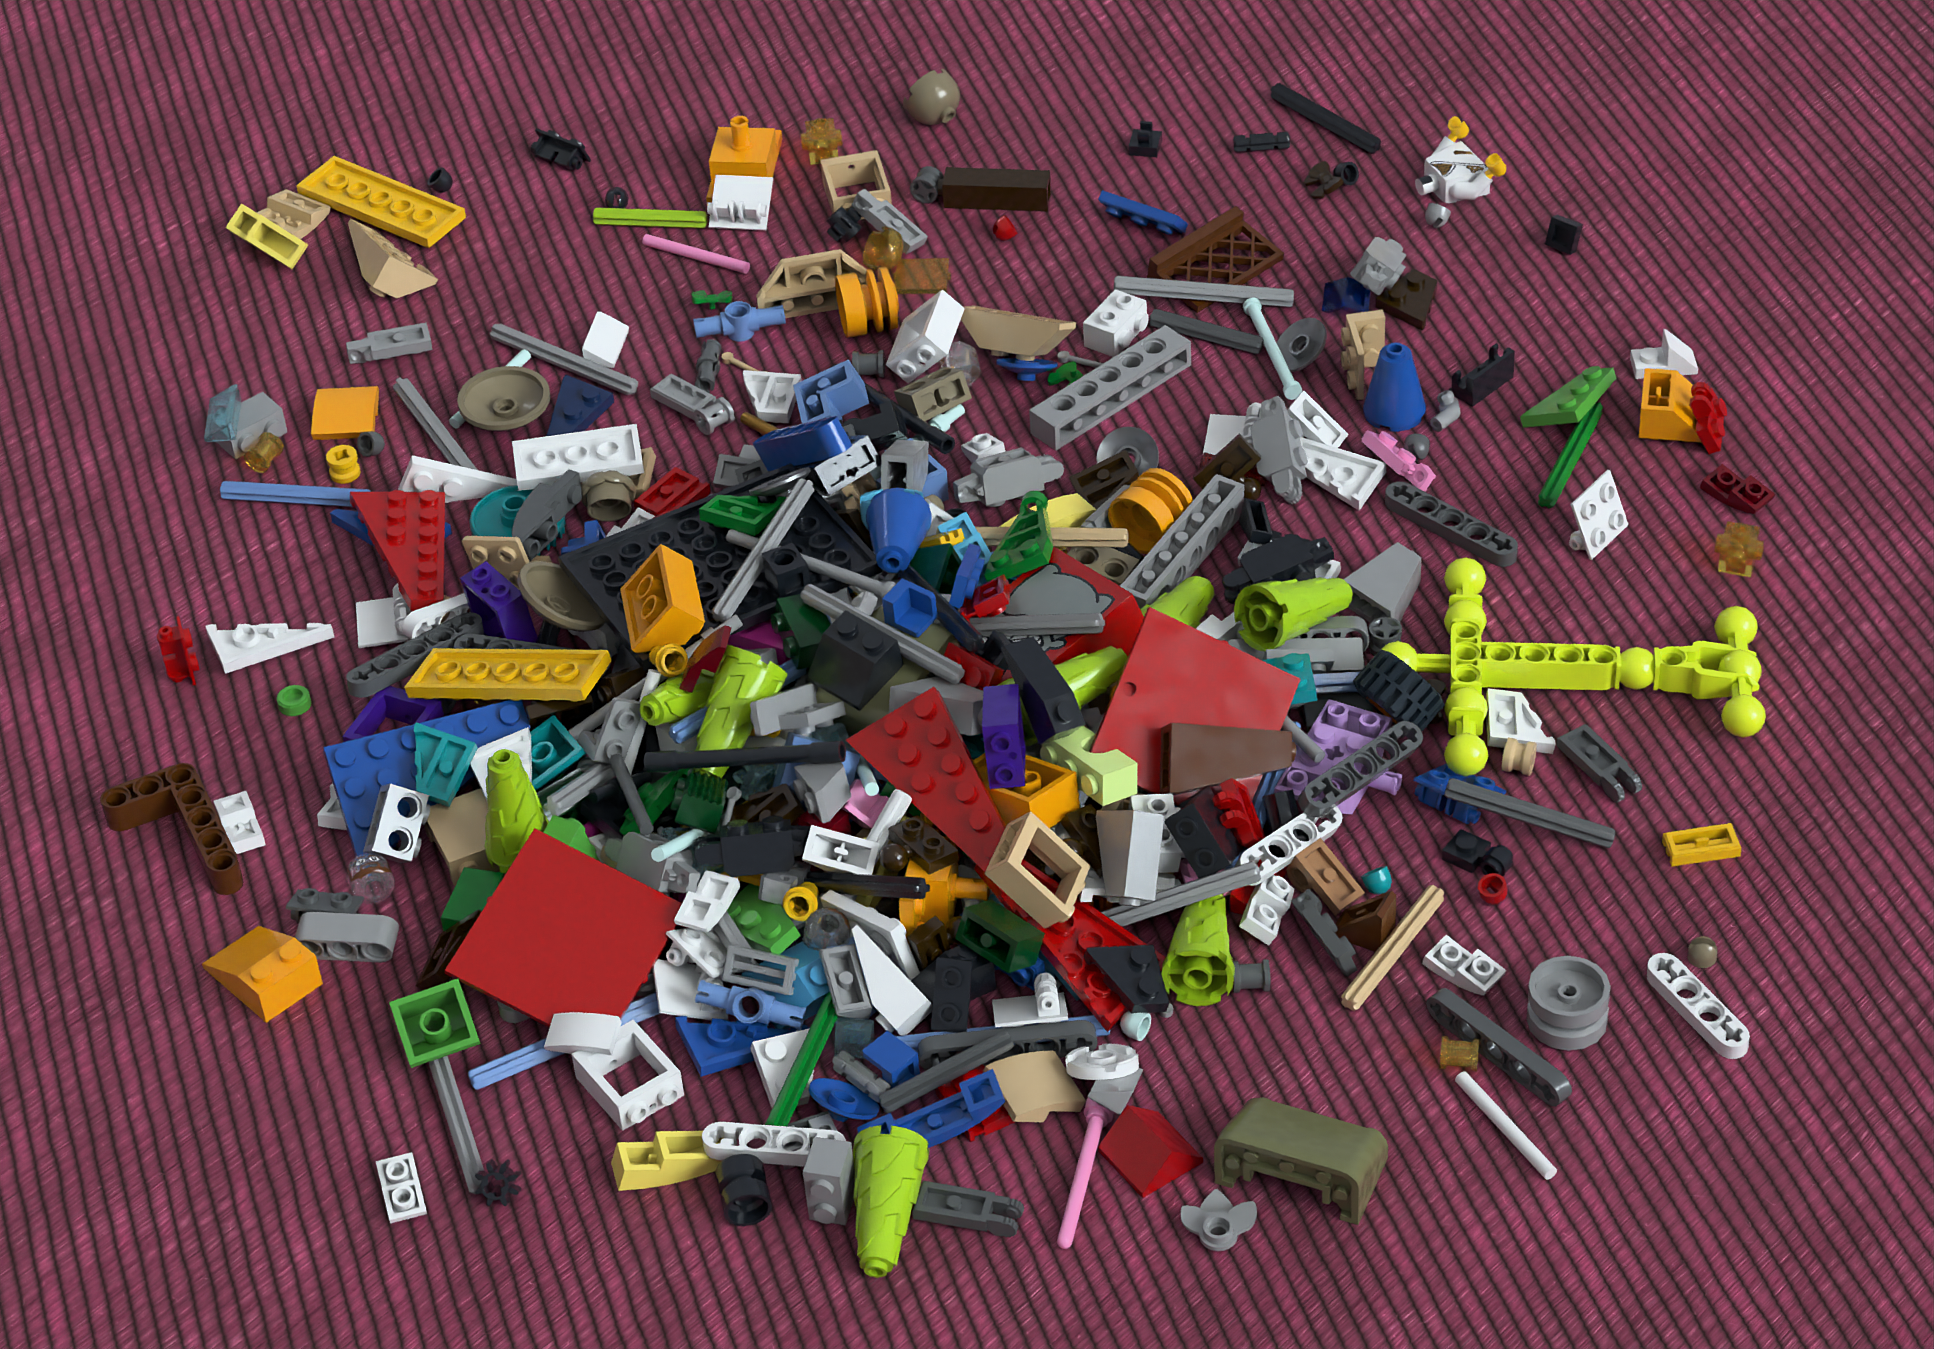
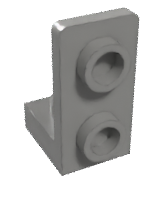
M613 698L602 728L597 729L595 732L581 730L577 742L593 761L610 763V757L614 754L622 755L625 760L641 718L640 701Z

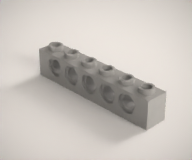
M1164 325L1029 410L1031 434L1057 451L1191 366V341Z
M1216 474L1120 585V587L1133 594L1140 609L1146 604L1151 605L1165 592L1169 593L1183 580L1190 577L1239 520L1244 502V484Z

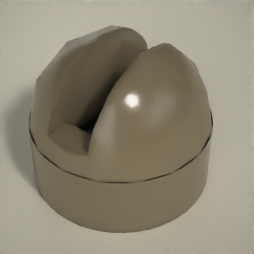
M1699 936L1693 939L1688 947V961L1698 968L1713 966L1717 960L1718 952L1715 941L1706 936Z

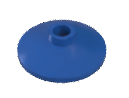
M1002 358L996 360L997 365L1017 373V380L1035 381L1036 374L1058 367V362L1043 359L1025 361L1016 358Z
M818 1078L811 1081L808 1088L811 1097L827 1109L834 1120L846 1122L848 1118L867 1120L878 1115L879 1104L869 1097V1094L864 1093L849 1083L829 1078Z

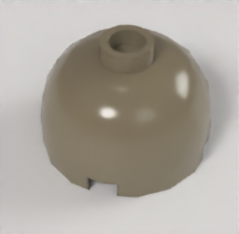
M941 69L942 73L939 74L933 70L922 76L909 89L912 93L909 100L904 97V109L921 124L938 125L942 122L947 123L956 115V109L960 102L959 86L945 69Z

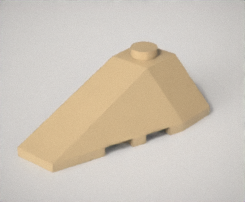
M350 218L348 226L362 277L371 285L369 290L381 297H385L388 294L392 297L400 298L436 284L438 279L428 269L420 264L414 267V263L411 261L412 257L395 248L392 242L376 230Z

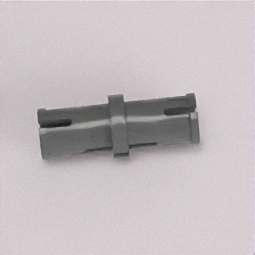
M713 339L703 342L701 357L696 362L698 373L695 386L710 393V390H714L715 377L720 371L719 355L721 345Z

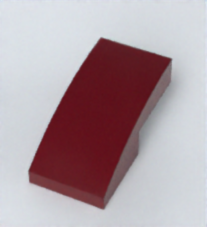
M725 625L714 631L700 643L687 662L679 689L692 693L702 669L716 673L726 650L732 627Z

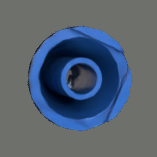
M1395 342L1384 346L1380 350L1363 404V414L1366 421L1376 428L1380 429V425L1390 427V431L1393 432L1409 430L1419 425L1422 421V416L1426 412V403L1410 348Z
M896 487L881 491L872 498L866 511V523L877 564L888 573H899L900 570L904 571L909 566L931 527L932 513L929 504L916 492L914 495L904 492L905 488Z

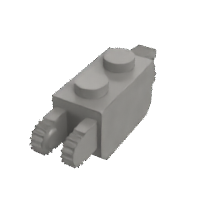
M1375 237L1350 275L1365 288L1367 287L1368 290L1373 291L1377 295H1380L1385 287L1391 290L1406 266L1401 264L1406 257V254L1402 252L1403 247L1395 240L1388 239L1385 241L1382 238Z
M1279 396L1261 402L1262 419L1255 421L1250 430L1253 448L1261 455V460L1256 463L1258 473L1275 487L1274 490L1279 496H1283L1286 502L1293 505V503L1299 502L1302 497L1301 479L1307 478L1305 465L1308 463L1304 449L1301 447L1300 437L1303 436L1301 425L1297 419L1289 416L1284 401Z
M1022 447L976 459L970 467L971 474L953 482L955 500L960 503L981 501L989 507L1001 506L1006 500L1013 498L1023 499V496L1029 491L1045 490L1044 483L1061 478L1065 468L1060 461H1057L1051 455L1044 454V456L1035 457Z
M628 832L623 836V840L610 838L606 841L604 853H606L608 858L617 862L616 870L667 896H670L671 892L688 893L690 891L696 893L700 873L692 868L694 859L691 850L686 848L663 861L656 862L652 859V850L670 841L658 834L642 835L636 832Z

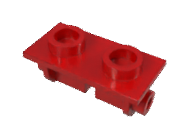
M177 616L178 626L161 627L157 634V641L160 645L167 677L176 683L183 681L184 678L191 677L194 686L196 685L194 672L200 671L196 652L189 653L188 648L194 647L190 629H183L180 616Z

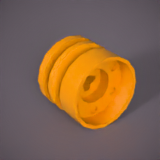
M886 266L878 268V282H876L872 269L866 270L865 284L863 285L860 284L855 272L835 276L837 305L846 338L866 335L868 320H872L877 332L883 331V318H885L889 330L898 328V296L895 284Z
M1150 468L1144 471L1138 479L1131 483L1128 489L1124 490L1111 502L1108 508V518L1112 528H1126L1128 530V543L1132 544L1140 553L1148 554L1192 503L1193 499L1183 482L1172 473L1161 468Z

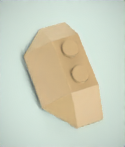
M841 249L781 259L756 295L758 309L783 305L785 318L836 310L838 305L835 291V276L855 272L860 284L863 285L865 284L867 269Z
M975 305L962 306L965 309L961 321L979 348L990 349L991 355L1009 356V353L1016 354V359L1034 361L1035 356L1048 354L1076 328V322Z

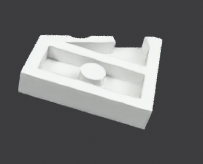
M744 370V384L756 416L765 422L789 423L796 403L793 385L802 381L801 374Z
M1488 688L1485 696L1488 707L1486 714L1487 746L1505 748L1509 737L1515 738L1519 743L1523 744L1529 741L1537 743L1536 752L1553 754L1556 745L1553 737H1546L1540 728L1542 721L1529 708V703L1521 692Z
M809 1029L753 1041L751 1044V1052L771 1108H773ZM814 1070L797 1106L807 1104L809 1101L810 1093L808 1088L813 1079Z

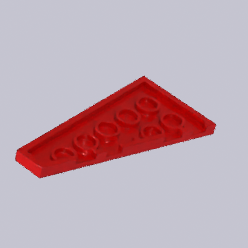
M401 490L390 492H350L352 507L357 509L358 518L361 523H365L368 529V536L382 561H386L388 564V571L391 577H395L397 580L399 591L410 611L443 601L445 492H435L432 490L423 492H404Z
M935 687L930 688L846 739L896 789L907 793L912 798L911 803L984 872L986 871L1006 826L940 692Z
M1023 859L1021 865L1055 895L1059 883ZM976 864L974 870L1003 906L1045 933L1040 951L1108 1032L1128 1009L1121 1002L1119 995L1111 991L1103 982L1105 975L1094 963L1088 965L1085 962L1084 954L1086 948L1148 944L1087 902H1080L1078 896L1073 905L1075 907L1074 913L1067 921L1063 923L1057 922L1044 929L984 874L985 872ZM1155 950L1162 974V966L1166 957Z

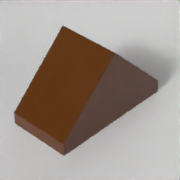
M1391 890L1346 908L1336 922L1338 931L1335 934L1340 939L1345 936L1351 944L1376 952L1396 927V894Z

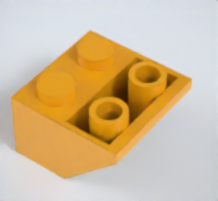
M1645 368L1639 438L1701 442L1696 433L1697 419L1689 406L1690 398L1693 397L1691 393L1693 385L1677 370Z

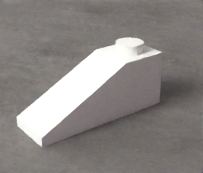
M856 925L852 928L853 937L872 1005L880 1013L875 1019L886 1031L888 1030L892 1033L896 1030L899 1035H907L932 1012L933 1005L865 932Z

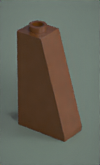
M1170 723L1161 728L1160 794L1179 795L1204 789L1208 786H1218L1231 778L1239 781L1289 768L1296 757V744L1292 741V732Z

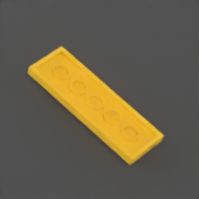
M336 156L330 158L296 185L300 195L329 205L332 209L427 248L434 245L466 218L465 208Z
M433 648L404 688L408 698H424L426 700L450 698L453 700L510 699L512 701L570 700L577 702L586 699L612 660L608 650Z

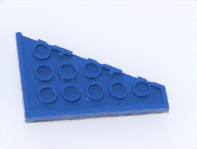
M508 700L419 723L475 742L477 748L527 727L530 731L531 728L522 700ZM415 724L323 747V754L356 859L366 860L361 865L376 862L366 859L370 858L368 856L371 854L364 853L363 850L380 787L393 784L416 791ZM470 766L458 791L463 790L476 779ZM401 799L398 802L397 809L400 815L407 817L410 812V806L406 800ZM430 800L427 801V804L430 806L439 804ZM395 832L390 834L388 840L392 849L401 840L400 836Z

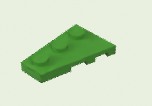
M1593 366L1585 369L1577 377L1522 414L1520 419L1523 428L1579 422L1617 379L1614 368L1601 369L1599 366Z
M748 884L734 897L727 912L752 948L780 955L801 935L780 904L758 899L760 886Z

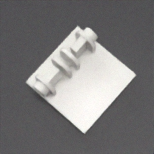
M716 175L712 203L708 202L707 212L710 214L709 228L766 231L773 177Z
M1257 402L1252 403L1247 408L1246 416L1210 414L1203 457L1213 458L1239 433L1253 447L1250 428L1255 421L1262 419L1261 404Z
M1610 470L1605 471L1570 504L1579 530L1570 535L1569 545L1574 550H1586L1589 560H1592L1628 526Z
M398 583L393 588V597L356 602L359 648L408 641V637L402 631V625L405 618L413 611H410L401 595Z
M692 928L667 931L666 935L673 941L666 953L669 963L675 966H681L687 962L696 963L711 978L723 975L727 949L713 928L708 933ZM753 958L751 959L753 964L759 965ZM733 968L732 974L745 972L746 970Z
M657 959L653 966V975L659 1013L705 1020L717 1018L728 1021V1014H726L725 1009L695 1002L696 994L701 992L697 991L701 980L724 987L722 976L711 978L697 964L685 963L681 966H675L669 963L668 960Z
M1050 973L1039 974L1034 980L1035 995L993 999L995 1027L1008 1028L1024 1026V1024H1046L1068 1020L1064 992H1057L1054 976Z

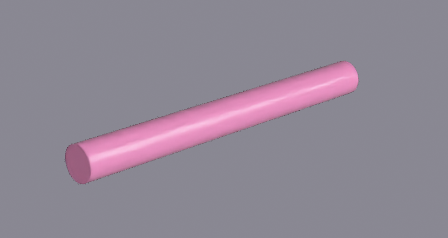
M645 234L642 240L645 246L747 274L750 269L749 262Z

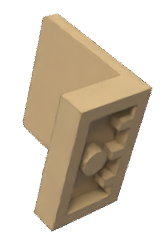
M1383 310L1346 314V327L1341 328L1342 344L1346 346V351L1341 352V364L1343 370H1348L1349 390L1354 389L1357 400L1364 399V368L1376 366L1380 350L1385 346V315Z
M465 536L462 540L473 569L487 561L518 589L517 577L525 564L533 561L552 563L550 556H536L529 561L522 542L518 537Z

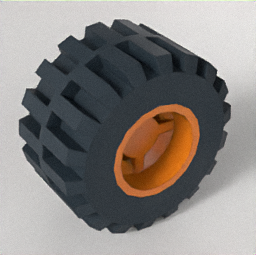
M1379 650L1353 680L1359 694L1381 715L1391 717L1392 724L1394 725L1401 721H1409L1417 725L1422 732L1445 706L1440 694L1421 675L1388 651Z

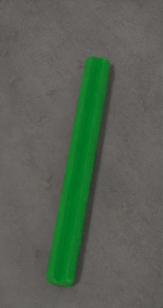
M1600 402L1595 403L1585 416L1576 423L1538 495V504L1541 507L1546 506L1550 509L1555 506L1603 414V406Z
M828 992L821 1003L765 1125L787 1127L838 1018L830 992Z

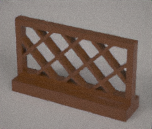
M1235 206L1149 259L1147 278L1173 280L1170 277L1174 274L1186 275V281H1190V276L1207 277V283H1211V277L1229 279L1226 284L1243 285L1282 261L1284 252L1243 220L1244 212ZM1242 232L1251 239V242L1236 241L1234 238ZM1217 248H1228L1229 255L1212 254V251ZM1233 249L1250 250V257L1233 255ZM1254 251H1264L1271 256L1268 258L1254 257ZM1195 261L1208 262V268L1190 266ZM1212 262L1228 263L1229 270L1212 269ZM1233 264L1250 265V269L1247 271L1233 270ZM1181 299L1196 313L1216 302Z

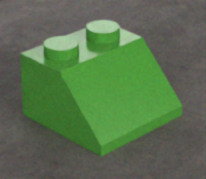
M459 979L389 1002L411 1068L480 1044Z

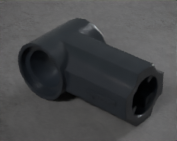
M1293 789L1262 797L1270 828L1268 836L1299 816ZM1293 830V834L1298 840L1309 841L1308 835L1303 830ZM1269 846L1271 854L1278 858L1285 857L1284 851L1279 846Z

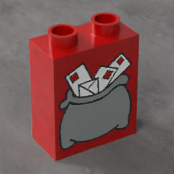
M1056 547L1053 548L1049 564L1023 573L1010 584V603L1006 605L1005 611L997 615L1102 614L1105 626H1103V632L1099 634L1033 635L1054 665L1063 663L1081 654H1090L1109 646L1122 649L1128 657L1144 618L1132 593ZM1033 636L1006 637L1010 643H1014ZM983 637L982 639L986 642L989 637ZM1009 668L1002 676L999 684L1013 678Z

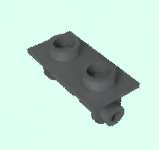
M313 888L298 889L287 903L286 909L291 910V919L296 920L298 924L300 917L306 912L360 914L356 913V911L363 903L364 897L353 896L347 892L327 893L319 892Z

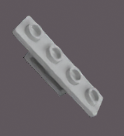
M1293 638L1276 649H1266V651H1259L1250 647L1243 639H1231L1228 642L1229 645L1260 660L1284 657L1291 653H1309L1313 674L1361 672L1364 668L1363 641L1361 638Z
M810 682L751 702L750 718L756 736H764L785 729H794L795 734L814 732L815 728L831 726L834 724L833 719L846 715L844 701L817 703L816 693L819 686Z

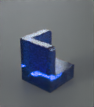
M1350 277L1327 282L1324 287L1322 311L1326 313L1338 310L1350 313L1368 312L1371 290H1368L1367 287L1365 288L1361 283Z

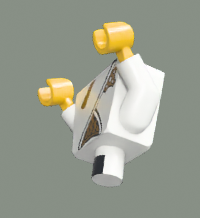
M1454 116L1448 121V128L1451 131L1448 137L1445 136L1432 155L1426 158L1424 176L1415 180V186L1420 195L1434 192L1444 203L1474 200L1479 196L1490 194L1492 177H1500L1506 173V165L1497 153L1489 155L1484 164L1462 141L1455 142L1457 139L1465 138L1469 133V128L1465 121L1461 123L1460 119Z

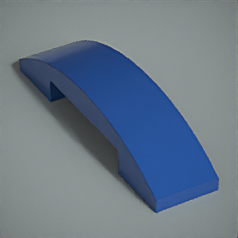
M991 1069L959 1083L961 1092L896 1120L889 1113L856 1128L859 1133L866 1128L882 1125L880 1134H890L891 1125L906 1128L925 1138L928 1142V1148L979 1124L999 1109L1006 1101L996 1074Z

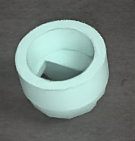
M1130 1011L1124 1013L1120 1022L1123 1033L1132 1039L1142 1041L1149 1031L1151 1015L1149 1013L1131 1014Z

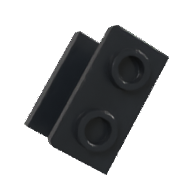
M1209 786L1180 802L1177 807H1180L1181 810L1167 817L1164 821L1199 879L1215 874L1229 866L1245 847L1237 841L1233 828L1227 829L1222 826L1219 818L1225 811L1214 806L1212 799L1215 795Z

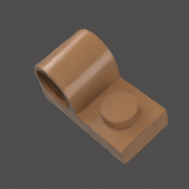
M1321 838L1295 855L1287 867V875L1293 886L1302 893L1307 889L1310 891L1314 889L1335 916L1359 900L1365 893Z

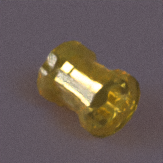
M264 432L259 436L256 446L246 451L244 460L254 471L264 473L270 468L272 459L275 456L281 455L284 445L276 435Z
M1442 1036L1440 1069H1446L1447 1066L1470 1067L1471 1071L1477 1072L1480 1039L1474 1038L1472 1042L1449 1040L1448 1036Z

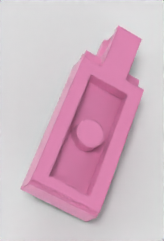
M1367 430L1361 438L1362 442L1397 474L1404 476L1418 489L1427 491L1436 475L1429 466L1422 463L1416 464L1415 460L1417 458L1412 453L1403 448L1399 449L1396 446L1398 441L1384 431L1377 434Z

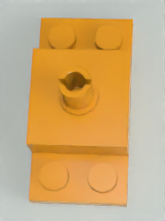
M745 116L733 117L730 120L731 127H718L709 158L711 182L706 196L707 206L708 202L712 203L716 175L773 177L782 143V130H775V128H749V121Z
M921 813L920 817L941 835V830L935 828V824ZM943 836L956 849H958V846L951 839H949L947 836ZM909 858L905 877L924 878L926 884L930 885V891L926 892L924 899L899 898L900 922L906 929L907 933L905 936L907 941V937L919 925L925 924L934 916L946 926L947 922L954 917L958 898L987 901L990 893L989 887L981 878L959 877L958 862L928 874Z

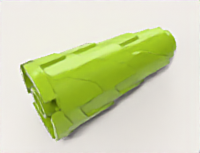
M1188 577L1169 593L1165 592L1151 605L1146 604L1140 610L1143 616H1145L1147 609L1151 607L1196 629L1201 624L1200 620L1208 611L1207 606L1215 595L1214 587L1204 577Z
M1319 577L1299 582L1297 579L1282 582L1267 581L1244 587L1238 594L1234 606L1235 623L1242 622L1244 629L1238 632L1250 647L1259 651L1276 649L1284 645L1286 641L1309 632V628L1328 621V617L1348 608L1352 601L1353 592L1351 586L1341 578L1326 579Z
M702 669L692 693L679 689L683 673L667 678L654 691L642 698L640 702L641 717L649 725L658 726L665 723H676L702 709L706 705L715 681L714 673Z
M727 646L718 669L714 673L715 681L705 705L707 711L696 738L697 746L695 751L743 748L754 728L750 718V703L779 693L788 676L786 671L771 661L767 665L761 661V656L750 651ZM729 767L693 769L695 772L700 770L701 774L707 773L708 776L713 774L714 778L720 777L722 779Z
M1109 646L1090 654H1081L1054 666L1072 689L1081 710L1084 705L1105 693L1107 687L1119 680L1128 657L1122 649ZM1011 678L1003 681L998 685L1015 684L1014 679ZM1020 697L1024 735L1026 736L1025 743L1026 746H1031L1038 743V740Z
M501 749L489 757L487 763L488 776L485 780L488 813L485 816L486 840L484 847L491 866L493 867V863L497 864L500 872L506 874L534 828L544 832L549 821L543 811L538 795L529 780L528 774L523 768L519 755L514 751Z
M1223 894L1185 906L1173 934L1168 954L1163 962L1161 974L1167 993L1169 994L1170 989L1177 994V1001L1193 1006L1212 1005L1220 1002L1221 995L1226 991L1228 992L1227 996L1229 995L1233 987L1235 966L1229 952L1226 899Z
M882 1125L860 1131L855 1137L853 1146L855 1169L853 1199L856 1206L855 1236L858 1241L857 1256L860 1258V1268L864 1270V1273L875 1278L886 1276L888 1272L892 1271L894 1266H897L902 1239L907 1232L912 1206L917 1202L924 1167L929 1159L930 1151L927 1140L920 1134L892 1125L890 1134H880Z

